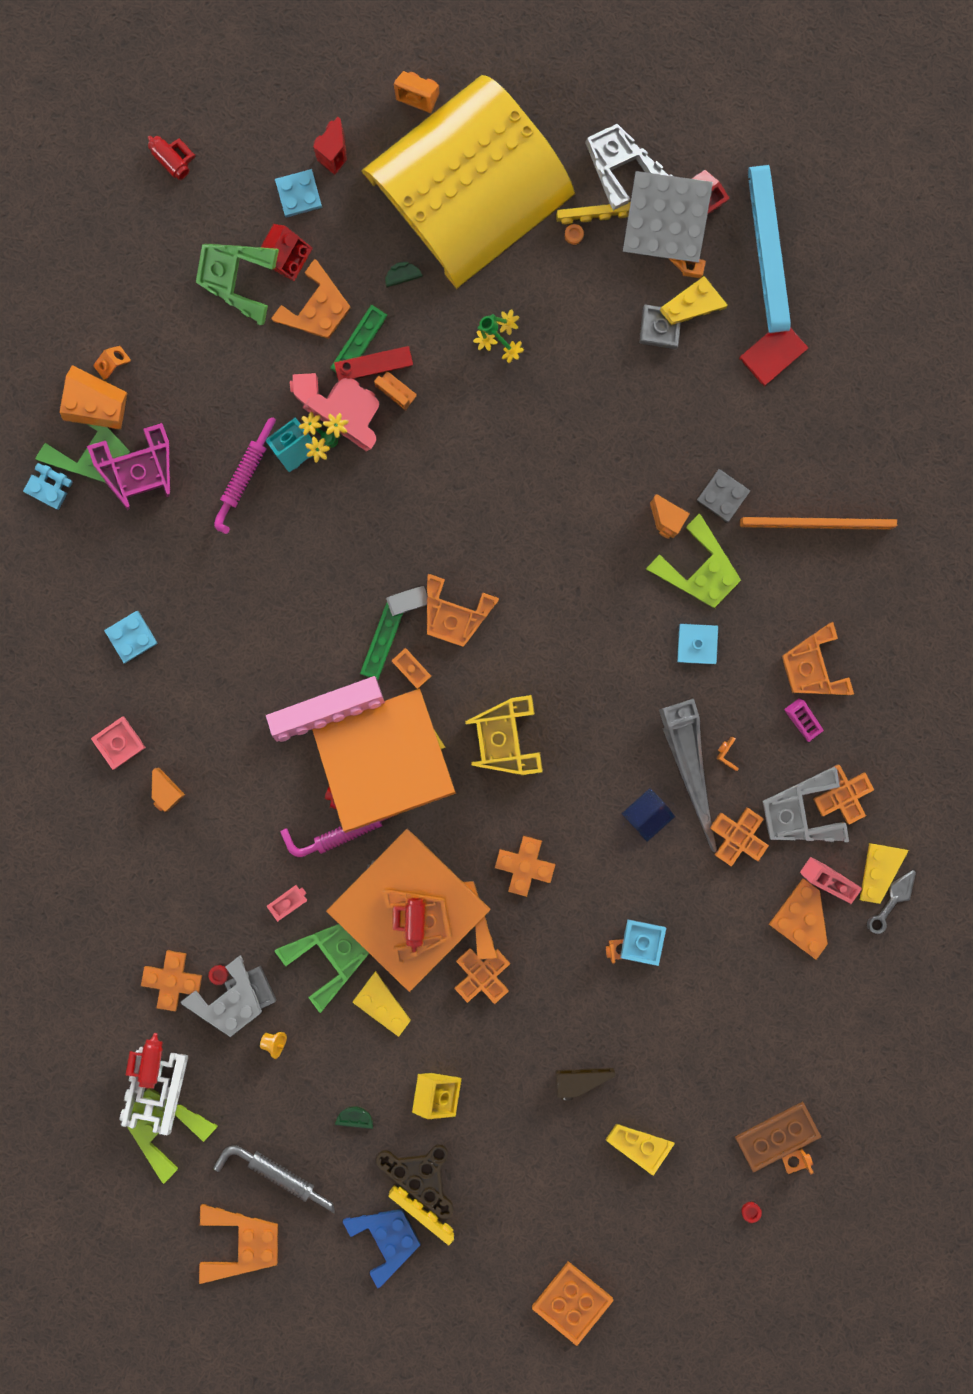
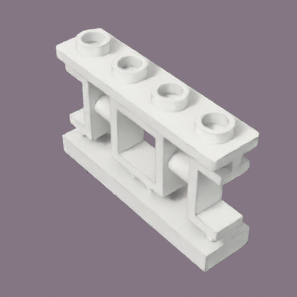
M140 1047L136 1052L142 1053L143 1047ZM171 1053L169 1062L161 1061L157 1081L164 1082L160 1101L143 1098L145 1088L138 1086V1077H129L131 1086L125 1094L124 1100L127 1103L125 1109L121 1111V1126L135 1128L137 1120L142 1119L155 1122L153 1132L163 1135L171 1134L188 1055ZM137 1056L134 1073L139 1074L142 1056ZM176 1060L171 1086L169 1087L171 1079L160 1077L163 1066L174 1067ZM135 1098L136 1102L146 1104L144 1114L133 1113L132 1115ZM167 1099L162 1125L160 1126L162 1118L151 1116L153 1106L163 1107Z

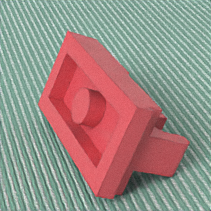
M295 885L268 904L267 908L278 922L305 903L307 899L304 895L307 893L303 888L299 889Z

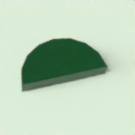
M399 262L393 265L385 278L386 288L423 277L418 267L408 262Z
M355 1106L342 1110L337 1116L335 1125L373 1129V1120L365 1109Z

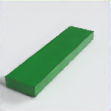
M371 304L334 362L361 357L388 315ZM333 363L330 369L336 373Z
M388 603L385 605L360 674L367 677L375 676L377 680H379L403 613L392 616Z

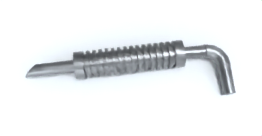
M229 1146L225 1148L213 1167L215 1171L220 1172L230 1155H239L250 1162L248 1165L250 1169L253 1170L254 1168V1171H258V1174L261 1172V1175L263 1176L264 1174V1177H268V1180L271 1178V1181L274 1180L275 1184L277 1182L278 1186L281 1184V1187L284 1186L285 1190L287 1188L288 1192L291 1190L290 1193L294 1192V1195L296 1196L297 1194V1197H301V1200L306 1202L310 1198L331 1212H335L332 1202L312 1191L314 1185L307 1184L308 1182H304V1179L301 1180L300 1177L297 1178L298 1176H294V1173L291 1174V1171L288 1173L287 1169L284 1170L285 1168H281V1165L278 1167L277 1163L274 1164L275 1162H271V1159L268 1161L267 1157L265 1159V1156H261V1153L257 1151L253 1155L242 1147Z

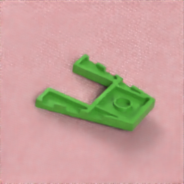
M203 244L196 283L214 295L220 296L226 303L235 306L241 310V313L256 320L259 325H263L268 306L234 294L239 260L241 258L269 269H275L279 249Z
M87 424L98 431L89 445L106 440L112 459L131 453L108 427ZM46 443L35 458L40 462L106 483L94 468L88 448L78 463Z
M340 924L275 950V953L284 965L287 966L317 944L337 970L339 975L309 996V999L319 1013L323 1011L369 954Z

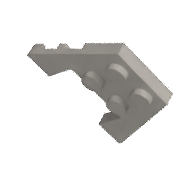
M241 955L225 967L237 984L212 1004L207 1005L196 990L181 1001L182 1005L230 1037L262 1012L255 991L250 984L249 975L246 973Z

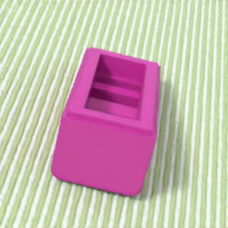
M797 699L784 709L808 742L824 731L804 700ZM805 713L806 716L799 720L798 718ZM810 719L811 722L803 727V724ZM815 725L816 728L807 733V730Z

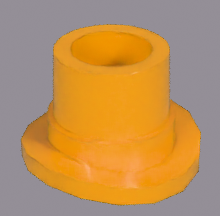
M278 1032L276 1035L265 1033L261 1039L260 1048L268 1051L273 1059H277L285 1046L287 1036L283 1032Z

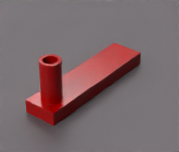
M409 346L334 362L339 382L344 378L357 379L413 366Z

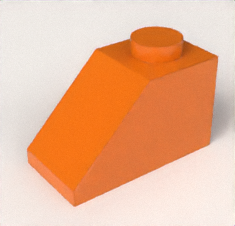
M155 768L152 770V799L155 801L154 805L157 809L167 812L185 794L160 768Z

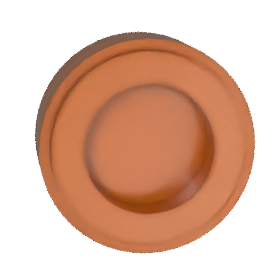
M571 224L566 228L565 239L568 243L576 245L583 240L584 231L580 225Z

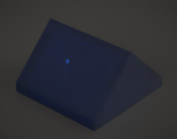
M651 788L622 812V815L646 842L675 818L672 811Z

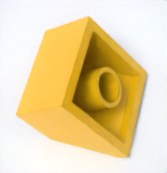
M434 1073L418 1074L412 1113L426 1119L455 1117L462 1078Z

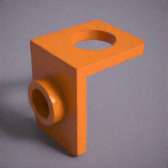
M117 346L104 350L94 363V368L103 380H106L117 366L127 364L131 360L122 347ZM114 352L120 353L123 360L116 358Z
M730 737L728 742L724 741L719 747L718 751L720 754L717 759L733 770L738 771V767L724 759L725 754L736 739Z
M624 939L610 940L609 946H606V956L610 958L612 963H615L616 959H623L617 953L616 947L619 944H623Z
M802 1148L782 1158L788 1174L804 1168L810 1174H813L811 1156L806 1154ZM792 1156L799 1159V1164L796 1167L788 1165V1159Z

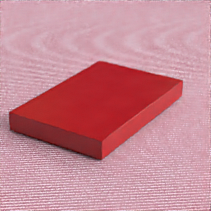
M790 327V331L768 332L741 355L740 360L761 384L766 386L803 354L808 347Z

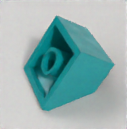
M296 417L266 439L267 444L288 472L298 468L302 462L311 458L307 457V453L311 450L306 447V444H313L312 438L309 434L304 436V429L299 428L301 424Z

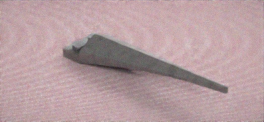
M691 699L660 709L659 712L664 724L663 731L712 852H716L713 830L710 829L712 823L704 778L700 717L695 701Z

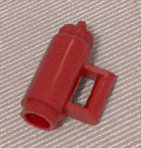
M148 136L150 141L148 148L151 154L174 178L178 180L184 179L190 171L188 163L195 158V154L180 138L169 145L159 136L154 138ZM176 147L186 156L184 159L174 150Z
M408 898L405 906H393V930L405 931L406 945L412 948L413 953L416 952L417 947L423 945L425 904L422 898ZM401 911H405V927L401 926Z
M154 1033L150 1040H146L142 1053L129 1052L126 1075L138 1077L139 1087L154 1088L155 1084H157L163 1051L162 1041L158 1040L157 1033ZM137 1056H142L139 1074L134 1073Z

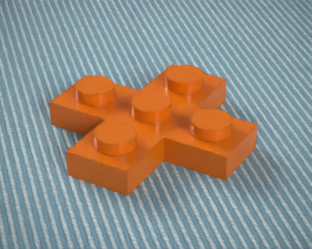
M838 764L834 767L837 768L840 787L829 789V791L813 798L821 816L840 809L846 823L850 825L866 816L858 798L874 791V788L866 773L847 780L841 766Z
M749 808L745 809L737 822L719 813L710 829L725 840L715 853V856L730 866L734 864L742 851L756 861H759L769 845L753 834L764 818Z
M523 836L518 854L502 849L499 850L495 868L513 873L508 892L527 897L532 878L551 883L555 864L537 859L541 840Z
M470 947L456 960L468 976L456 985L454 989L467 1003L481 990L494 1004L509 992L497 976L510 965V962L498 949L495 950L498 958L482 961L477 959V954Z
M167 950L163 969L149 966L144 967L141 986L160 989L157 1003L158 1009L177 1011L180 993L192 994L195 990L199 993L202 975L184 973L187 953Z

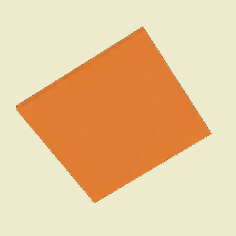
M420 688L386 700L378 708H369L363 710L359 715H349L344 717L342 721H333L327 723L322 728L312 729L344 833L456 794Z
M407 828L326 912L410 992L490 911V908ZM392 890L444 898L451 938L396 966L393 948L406 945L405 931L393 930V908L386 909L383 891ZM401 911V926L405 927V911Z

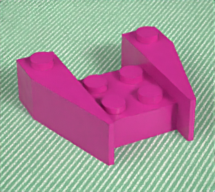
M162 423L144 429V435L149 448L112 459L106 440L87 446L94 468L127 510L130 509L127 498L163 486L166 496H170L169 440Z

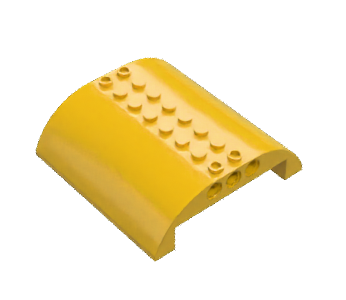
M485 75L479 76L362 170L373 186L376 184L442 264L446 277L456 289L575 195L565 168L547 140L504 88Z

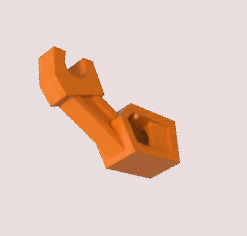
M668 258L683 273V276L702 278L706 261L699 259V263ZM686 263L694 265V269H687Z

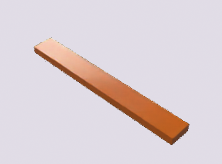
M743 517L740 519V526L759 528L893 529L897 526V519Z

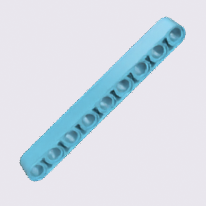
M769 165L749 167L748 178L751 179L749 180L768 330L769 333L790 331L791 322Z

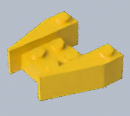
M532 695L511 698L465 721L466 724L477 723L482 760L471 762L472 766L521 775L543 772L540 752L521 755L515 717L535 714Z

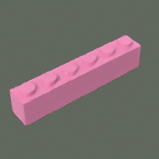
M373 676L266 715L273 738L276 741L283 742L290 739L291 736L306 734L308 730L313 728H322L327 723L342 721L344 717L349 715H359L363 710L378 708L385 701L378 681Z

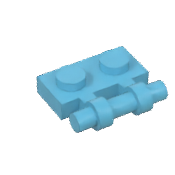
M38 463L35 470L41 473L40 477L31 475L23 492L59 510L67 495L61 488L63 485L70 488L73 481L68 479L63 473L58 474L51 467ZM48 477L56 481L54 486L46 482Z

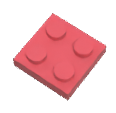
M124 716L91 738L112 770H115L146 748Z

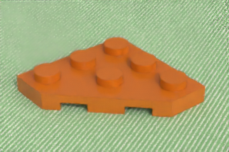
M802 879L769 925L814 959H817L828 945L820 890L805 879Z

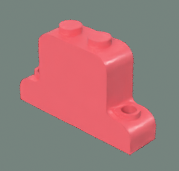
M344 378L335 384L327 399L317 394L308 399L303 406L309 413L313 412L314 416L320 415V420L323 422L330 421L329 414H332L336 419V416L341 413V421L348 420L349 422L343 426L346 428L347 433L339 431L340 434L365 451L372 449L375 444L376 435L368 428V424L379 407V401L372 391L361 388L356 380Z

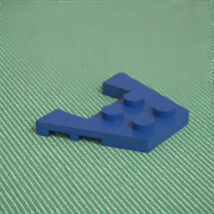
M403 1209L343 1219V1224L350 1237L368 1228L386 1260V1263L370 1271L377 1289L420 1246V1241Z

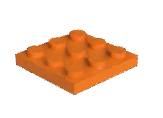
M568 1261L532 1305V1310L577 1346L614 1300L613 1297Z

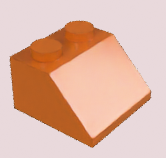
M403 71L394 82L396 100L432 113L440 93L439 85L434 80H425L414 72L407 73Z
M657 494L650 502L656 528L660 531L659 534L667 539L670 537L674 538L679 533L690 513Z

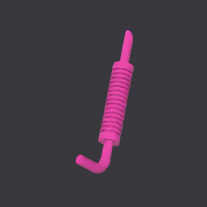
M275 418L267 420L256 442H250V448L248 447V451L243 455L245 458L242 457L241 465L239 464V468H236L238 471L234 472L236 475L233 474L232 482L230 481V485H227L229 488L225 489L227 492L224 491L225 495H222L220 499L224 503L214 522L217 531L225 534L230 531L228 526L223 525L225 516L231 506L236 508L237 501L240 500L239 497H242L240 494H243L242 491H245L244 487L246 488V484L249 483L247 481L251 480L249 477L252 478L251 474H254L253 470L255 471V467L258 466L256 464L260 463V457H263L262 454L266 451L263 445L276 422Z
M383 820L344 833L343 828L340 826L335 831L331 830L332 832L329 831L328 834L325 833L321 837L314 838V844L301 849L294 845L288 829L280 832L288 851L296 857H303L317 850L322 854L326 852V849L329 851L330 848L333 849V846H340V843L344 844L347 840L351 841L354 837L361 836V833L364 835L365 832L368 833V830L372 831V829L375 830V827H382L381 821Z

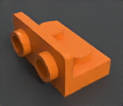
M386 372L382 378L378 376L374 381L375 386L404 410L409 407L417 396L416 393L389 372Z

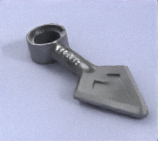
M914 870L890 884L891 898L887 905H885L878 916H872L868 919L867 927L871 932L876 934L883 933L887 925L885 919L895 904L910 900L916 874ZM876 919L881 921V928L879 930L872 928V922Z

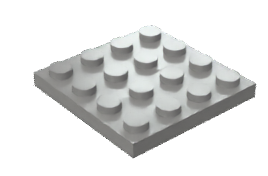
M636 171L623 252L699 263L713 182Z

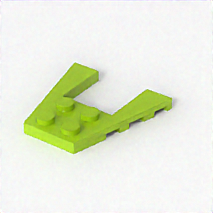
M698 514L686 529L713 555L688 580L684 579L661 555L646 570L715 608L741 579L706 522Z
M148 1088L143 1094V1098L160 1101L161 1094L151 1088ZM167 1099L165 1106H153L151 1116L162 1118L160 1126L162 1125ZM135 1102L132 1115L133 1113L144 1114L146 1104ZM177 1104L175 1115L203 1142L218 1127L216 1124L205 1120L202 1116L196 1115L184 1106ZM138 1119L136 1127H128V1129L164 1184L177 1171L178 1167L151 1143L158 1134V1132H153L155 1122Z

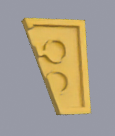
M703 276L662 306L660 311L668 322L673 325L702 314L706 315L712 311L725 309L728 305L706 277Z
M869 843L860 900L881 903L909 850Z
M375 971L353 1003L399 1037L409 1024L410 1019L384 984L377 971Z
M619 1124L614 1126L605 1139L652 1175L655 1174L675 1144L674 1142Z

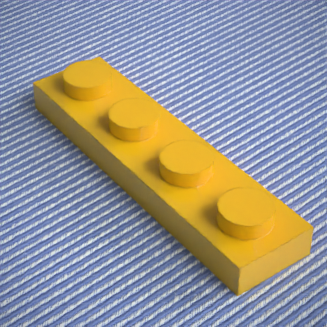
M631 202L615 210H612L610 204L557 210V222L561 221L562 224H571L573 220L578 219L581 222L592 221V218L599 217V220H608L614 215H618V218H626L629 216Z
M395 1185L392 1187L389 1197L447 1245L451 1244L454 1240V1233L450 1225L447 1223L442 1224L438 1221V1216L434 1212H427L423 1208V1204L417 1199H411L403 1187L400 1186L398 1188Z

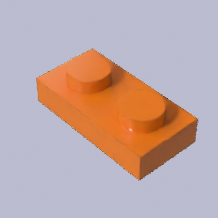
M406 648L392 660L417 689L432 677Z

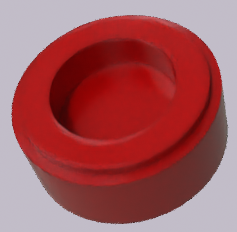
M222 965L214 966L209 972V980L214 985L224 984L229 977L228 970Z
M747 1202L741 1210L743 1218L749 1223L757 1222L762 1215L760 1207L754 1202Z

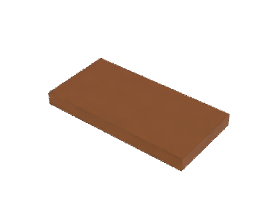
M803 1101L735 1136L753 1173L821 1138Z

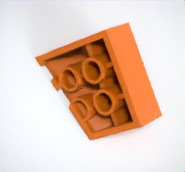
M72 365L65 379L60 407L61 417L64 421L121 429L127 392Z

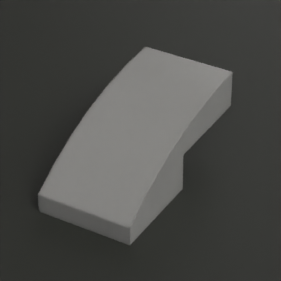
M417 587L387 597L386 600L392 616L426 606L427 593L425 587Z

